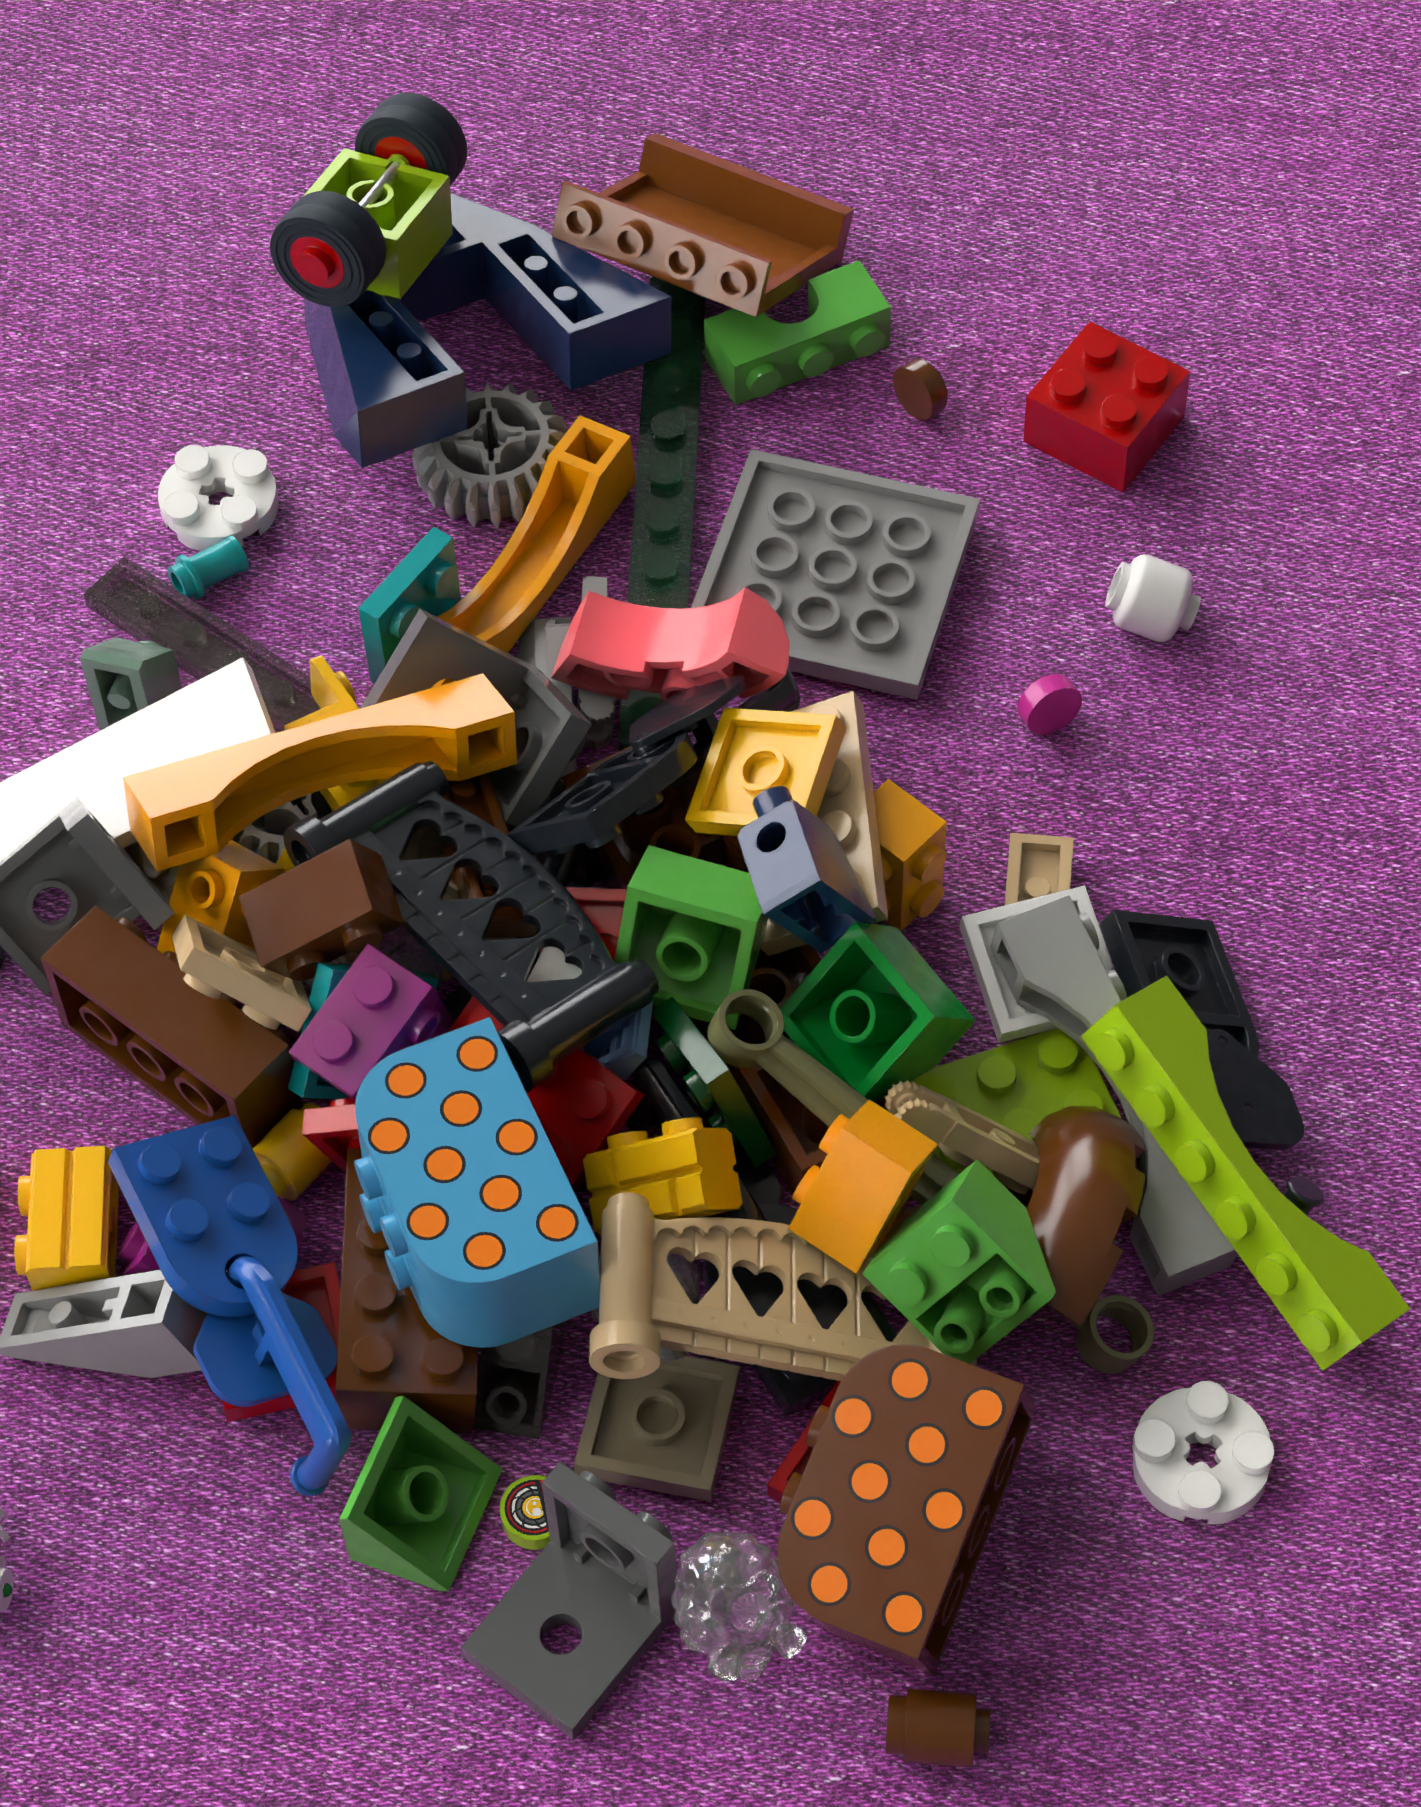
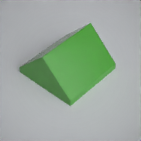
M405 1396L395 1397L339 1519L349 1559L438 1591H449L503 1468Z

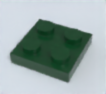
M673 996L654 1008L652 1015L664 1034L654 1042L676 1075L683 1070L686 1071L687 1075L682 1077L683 1081L679 1085L698 1114L702 1116L711 1110L714 1115L707 1119L710 1127L727 1128L732 1134L734 1150L739 1147L755 1168L777 1154L775 1148L732 1073Z

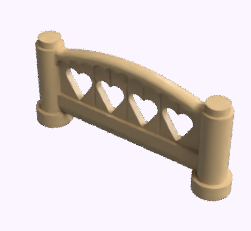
M630 1192L619 1193L610 1197L607 1207L602 1212L599 1324L591 1330L589 1342V1364L593 1370L601 1375L616 1379H635L647 1376L656 1371L660 1365V1347L752 1365L757 1364L758 1366L778 1370H789L794 1373L842 1381L850 1368L864 1356L883 1347L905 1344L922 1346L939 1353L942 1352L909 1320L892 1342L885 1339L861 1299V1293L872 1292L884 1301L887 1299L862 1274L873 1256L856 1274L789 1230L788 1224L754 1219L719 1217L654 1218L653 1211L649 1208V1201L640 1194ZM679 1254L691 1263L697 1259H705L717 1268L718 1280L698 1304H693L668 1265L667 1255ZM734 1267L747 1268L754 1275L770 1272L781 1280L783 1293L763 1317L757 1316L732 1273ZM798 1280H810L819 1288L829 1284L836 1285L845 1292L847 1306L828 1330L821 1327L798 1290ZM977 1359L970 1364L977 1367Z

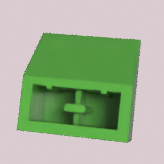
M978 1160L974 1161L889 1232L862 1273L944 1355L968 1364L1049 1302L1056 1293L1027 1208Z

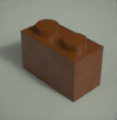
M351 839L239 896L261 967L295 981L314 978L318 962L329 963L349 952H362L367 944L372 947L379 945L384 939V934L405 924L382 854Z

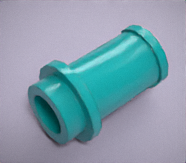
M229 535L225 537V540L189 558L183 554L177 556L175 564L168 567V575L174 589L182 599L186 600L193 596V598L199 600L205 596V589L239 572L248 570L249 563L239 541L234 536Z

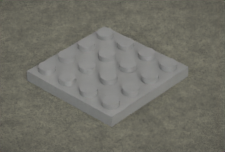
M751 449L691 608L720 603L735 596L746 587L766 599L782 619L790 641L788 663L790 671L918 700L979 516L980 499Z

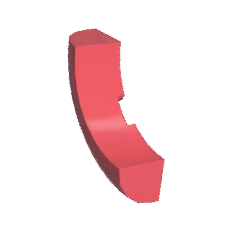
M746 587L735 596L720 603L684 609L636 605L588 591L569 626L551 678L577 688L628 700L630 690L661 693L662 700L664 701L691 687L701 686L736 675H743L748 686L737 695L743 699L763 692L775 685L786 675L789 663L790 641L782 619L768 601Z

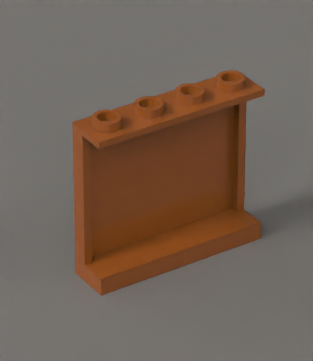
M654 133L645 138L639 171L597 193L569 181L562 182L552 237L757 317L808 284L809 279L823 274L842 261L854 209Z

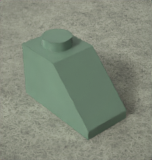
M115 637L84 648L80 657L100 731L169 696L182 687L173 649L164 648L152 641L135 642Z

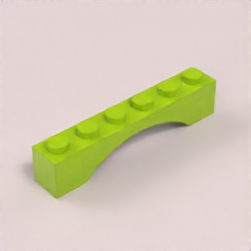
M1168 976L1161 978L1115 1004L1081 1035V1038L1121 1091L1139 1119L1147 1127L1178 1173L1186 1181L1322 1371L1410 1310V1307L1368 1251L1340 1239L1307 1217L1275 1187L1254 1162L1234 1130L1218 1094L1209 1060L1207 1030Z

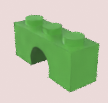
M859 260L808 280V319L804 321L781 323L768 317L765 312L754 317L734 308L704 319L705 358L734 404L738 405L756 397L767 396L776 389L807 377L821 375L828 369L859 357L870 356L879 349L890 346L891 306Z

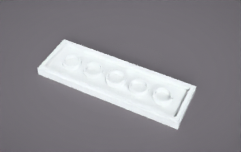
M242 657L0 782V861L77 796L109 834L115 838L122 848H125L137 840L129 827L123 777L274 734L273 724L250 665Z

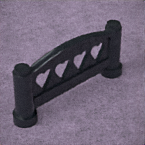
M427 761L424 764L414 763L323 818L317 819L313 816H308L286 829L283 835L284 845L294 867L348 839L382 854L405 923L402 926L504 1026L497 1033L526 1093L553 1076L554 1065L649 1005L652 1001V996L659 991L658 980L652 969L644 961L635 959L631 963L623 961L618 964L612 959L605 943L586 913L563 884L541 862L496 827L444 798V796L449 794V783L441 768L432 761ZM424 827L437 830L440 834V842L449 844L457 850L454 855L446 858L402 860L413 833ZM461 867L477 869L481 873V882L491 884L498 889V892L491 897L442 900L454 872ZM506 906L519 909L523 914V922L533 924L540 930L536 936L531 938L483 941L495 912ZM545 947L560 949L565 954V963L576 965L582 970V974L574 979L526 982L537 953Z

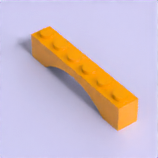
M579 415L548 455L540 480L527 509L509 542L492 567L464 598L451 609L439 615L438 618L508 653L635 485L636 477L631 436ZM443 679L437 682L433 687L451 683L456 680Z
M482 673L123 777L130 831L158 872L220 853L235 835L259 817L289 801L319 790L353 782L391 778L414 763L424 764L427 761L437 764L447 780L462 781L517 764L515 712Z

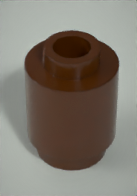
M908 1689L907 1696L889 1695L886 1754L904 1755V1763L973 1768L974 1753L988 1754L991 1709L976 1708L977 1693Z

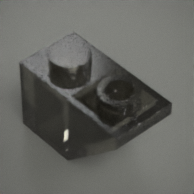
M566 1321L504 1345L481 1347L473 1428L540 1439L563 1350Z

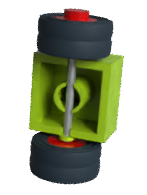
M416 93L395 94L379 104L360 127L355 141V151L344 148L305 195L296 201L287 214L283 216L272 233L270 252L273 263L279 275L292 290L308 301L326 307L348 305L357 300L365 290L399 299L403 297L453 234L450 186L462 172L467 160L468 150L463 130L453 115L433 99Z

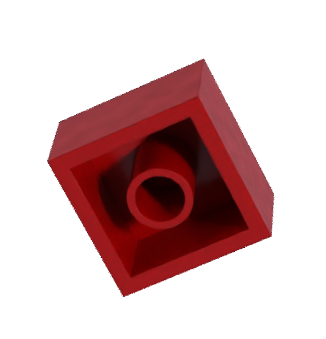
M1089 321L1026 396L1023 442L1123 493L1185 417L1190 371Z

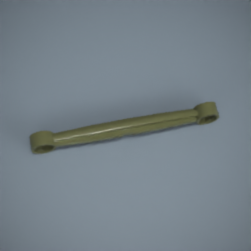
M743 989L731 993L724 999L711 1019L707 1033L709 1044L722 1061L739 1068H750L760 1065L828 1127L831 1126L840 1114L850 1119L868 1101L782 1034L784 1030L782 1012L769 996L756 990ZM741 1013L756 1020L764 1031L766 1042L762 1044H748L736 1038L727 1026L726 1015ZM933 1153L910 1196L922 1206L959 1174ZM1111 1295L1103 1299L1099 1297L1081 1327L1063 1317L1076 1327L1075 1343L1082 1359L1093 1369L1106 1374H1118L1128 1370L1149 1350L1154 1339V1326L1150 1315L1140 1303L1127 1296ZM1097 1317L1113 1318L1127 1329L1132 1340V1351L1130 1353L1115 1351L1103 1342L1097 1331Z

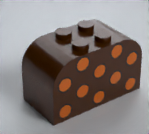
M901 1344L883 1347L871 1352L855 1363L840 1382L830 1408L824 1405L818 1408L811 1422L806 1440L807 1446L812 1447L813 1451L803 1475L794 1472L790 1477L780 1503V1513L787 1516L778 1540V1567L786 1590L798 1606L832 1634L935 1676L1037 1412L1025 1385L937 1351L916 1345Z

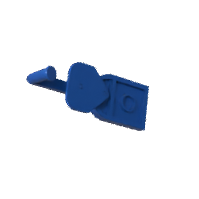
M236 1115L114 1147L108 1160L109 1166L165 1280L172 1290L185 1302L201 1311L207 1312L194 1342L193 1352L210 1388L224 1402L239 1407L254 1406L290 1394L314 1442L309 1455L302 1456L292 1465L290 1471L291 1483L294 1489L301 1495L308 1497L319 1495L328 1486L329 1480L351 1445L352 1438L344 1416L326 1382L336 1366L337 1350L319 1312L310 1304L283 1293L297 1263L298 1247L296 1236Z

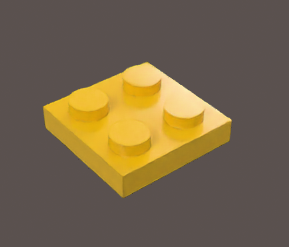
M724 708L685 821L696 833L738 836L742 827L758 818L752 805L754 798L762 791L776 786L787 787L793 800L817 817L846 731L845 725L837 715Z

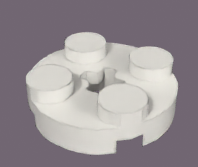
M189 445L177 452L174 458L175 464L166 471L160 482L158 502L162 520L167 528L169 526L170 529L177 533L178 541L194 550L203 551L225 540V537L229 535L234 536L241 546H244L243 538L252 535L258 529L261 536L270 528L278 512L279 498L275 478L268 467L265 455L258 450H246L227 445L209 447ZM218 492L232 495V497H223L220 505H211L208 496Z
M1200 1381L1191 1388H1181L1157 1399L1142 1415L1134 1434L1132 1446L1134 1478L1144 1497L1157 1510L1170 1518L1183 1522L1185 1516L1196 1520L1208 1519L1207 1525L1224 1524L1235 1520L1247 1513L1259 1501L1264 1493L1274 1456V1446L1270 1440L1269 1431L1259 1414L1244 1400L1227 1393L1220 1384L1211 1381ZM1199 1442L1213 1446L1216 1449L1214 1458L1218 1464L1210 1468L1201 1461L1192 1466L1186 1461L1191 1449L1189 1445Z

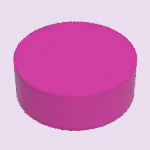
M1047 675L1033 682L1023 692L1018 702L1017 711L1032 733L1048 735L1064 728L1076 717L1082 705V696L1065 675Z

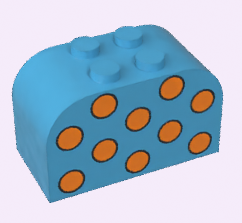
M488 1017L402 1049L377 1063L362 1081L355 1102V1116L362 1158L354 1161V1166L364 1191L359 1197L372 1232L374 1234L380 1231L383 1232L389 1250L384 1251L385 1258L398 1290L410 1286L418 1307L428 1324L440 1335L455 1343L485 1348L513 1342L599 1308L598 1241L491 1018Z

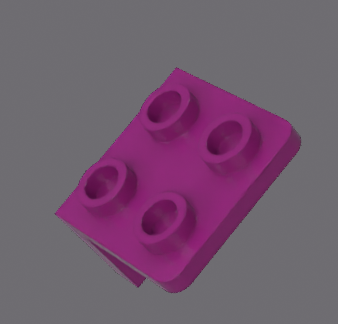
M367 944L288 1053L294 1060L336 1087L350 1099L356 1101L362 1081L377 1063L397 1051L447 1033L452 1025L453 1017L431 985Z

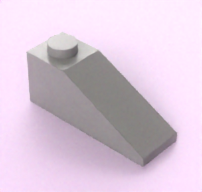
M161 1270L16 1293L0 1336V1354L3 1357L145 1378L201 1371L193 1352V1346L207 1312L193 1307L179 1297L169 1286Z

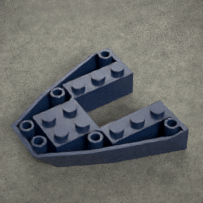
M450 193L453 234L401 299L365 290L357 300L348 305L326 307L304 298L305 326L333 434L361 468H365L467 429L465 372L419 323L420 321L445 312L455 311L462 306L485 298L570 390L670 354L671 296L572 244L552 237V234L531 223Z

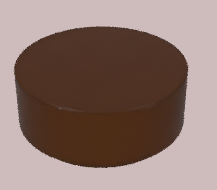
M917 358L894 372L893 386L901 405L911 416L918 420H927L946 407L948 400L947 388L942 376L932 364Z

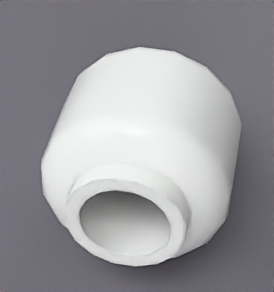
M1143 554L1133 559L1130 564L1121 562L1109 587L1105 607L1113 610V622L1118 628L1156 642H1166L1174 636L1178 628L1187 631L1190 629L1197 615L1201 597L1192 593L1193 579L1189 570L1151 555Z

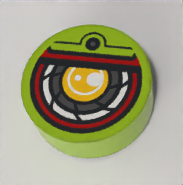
M530 1475L516 1480L505 1490L500 1501V1516L505 1534L513 1543L525 1549H544L550 1542L542 1482L546 1476Z

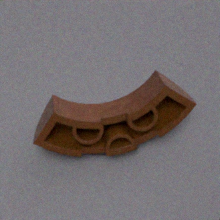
M1068 1106L1047 1115L1029 1133L1036 1141L1039 1149V1170L1027 1211L1056 1290L1053 1298L1045 1305L1080 1327L1097 1302L1121 1257L1123 1250L1114 1244V1238L1121 1222H1126L1137 1215L1146 1176L1135 1168V1158H1138L1145 1151L1141 1136L1127 1122L1096 1106Z

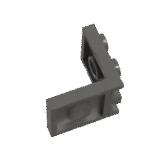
M419 609L360 709L430 689L443 679L458 681L483 673L515 712L517 764L489 772L488 775L504 821L517 827L550 802L555 783L568 762L574 760L580 754L585 744L586 733L592 724L538 668Z
M78 796L0 861V946L45 996L51 989L41 957L95 905L115 920L119 917H125L133 922L142 915L154 930L174 914L173 909L162 892L150 881ZM57 887L69 895L70 908L67 914L60 920L44 921L33 911L34 898L45 888Z
M559 1462L542 1482L550 1542L461 1646L463 1659L574 1740L676 1616L680 1608L674 1542H672L673 1537L670 1531L651 1514L640 1511L635 1515L616 1502V1496L612 1489L598 1476L588 1471H583L578 1475L569 1467ZM558 1625L572 1626L582 1635L581 1642L576 1649L567 1654L551 1653L542 1645V1639L549 1629Z

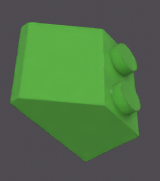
M648 845L627 887L614 961L620 964L623 961L631 963L635 959H640L652 969L659 984L658 993L652 996L653 1007L659 1006L673 996L688 1017L710 1023L714 1014L728 995L738 990L749 989L768 922V917L763 914L750 874ZM741 1013L726 1015L728 1028L736 1029Z

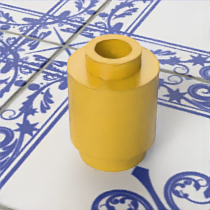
M306 1103L300 1110L291 1109L253 1148L276 1196L287 1200H296L332 1162L302 1135L304 1109L321 1108L313 1103Z

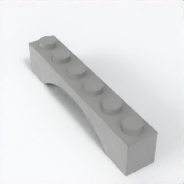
M1070 895L998 922L990 948L1016 1003L1047 1018L1084 1049L1101 1068L1119 1097L1129 1125L1134 1127L1141 1136L1145 1151L1137 1158L1138 1170L1146 1176L1138 1213L1133 1218L1129 1238L1157 1296L1230 1268L1238 1253L1220 1231L1207 1210L1178 1173L1173 1163L1081 1038V1035L1115 1004L1127 998L1120 977L1114 970L1106 971L1097 952L1099 949V938L1090 917L1086 913L1079 915Z

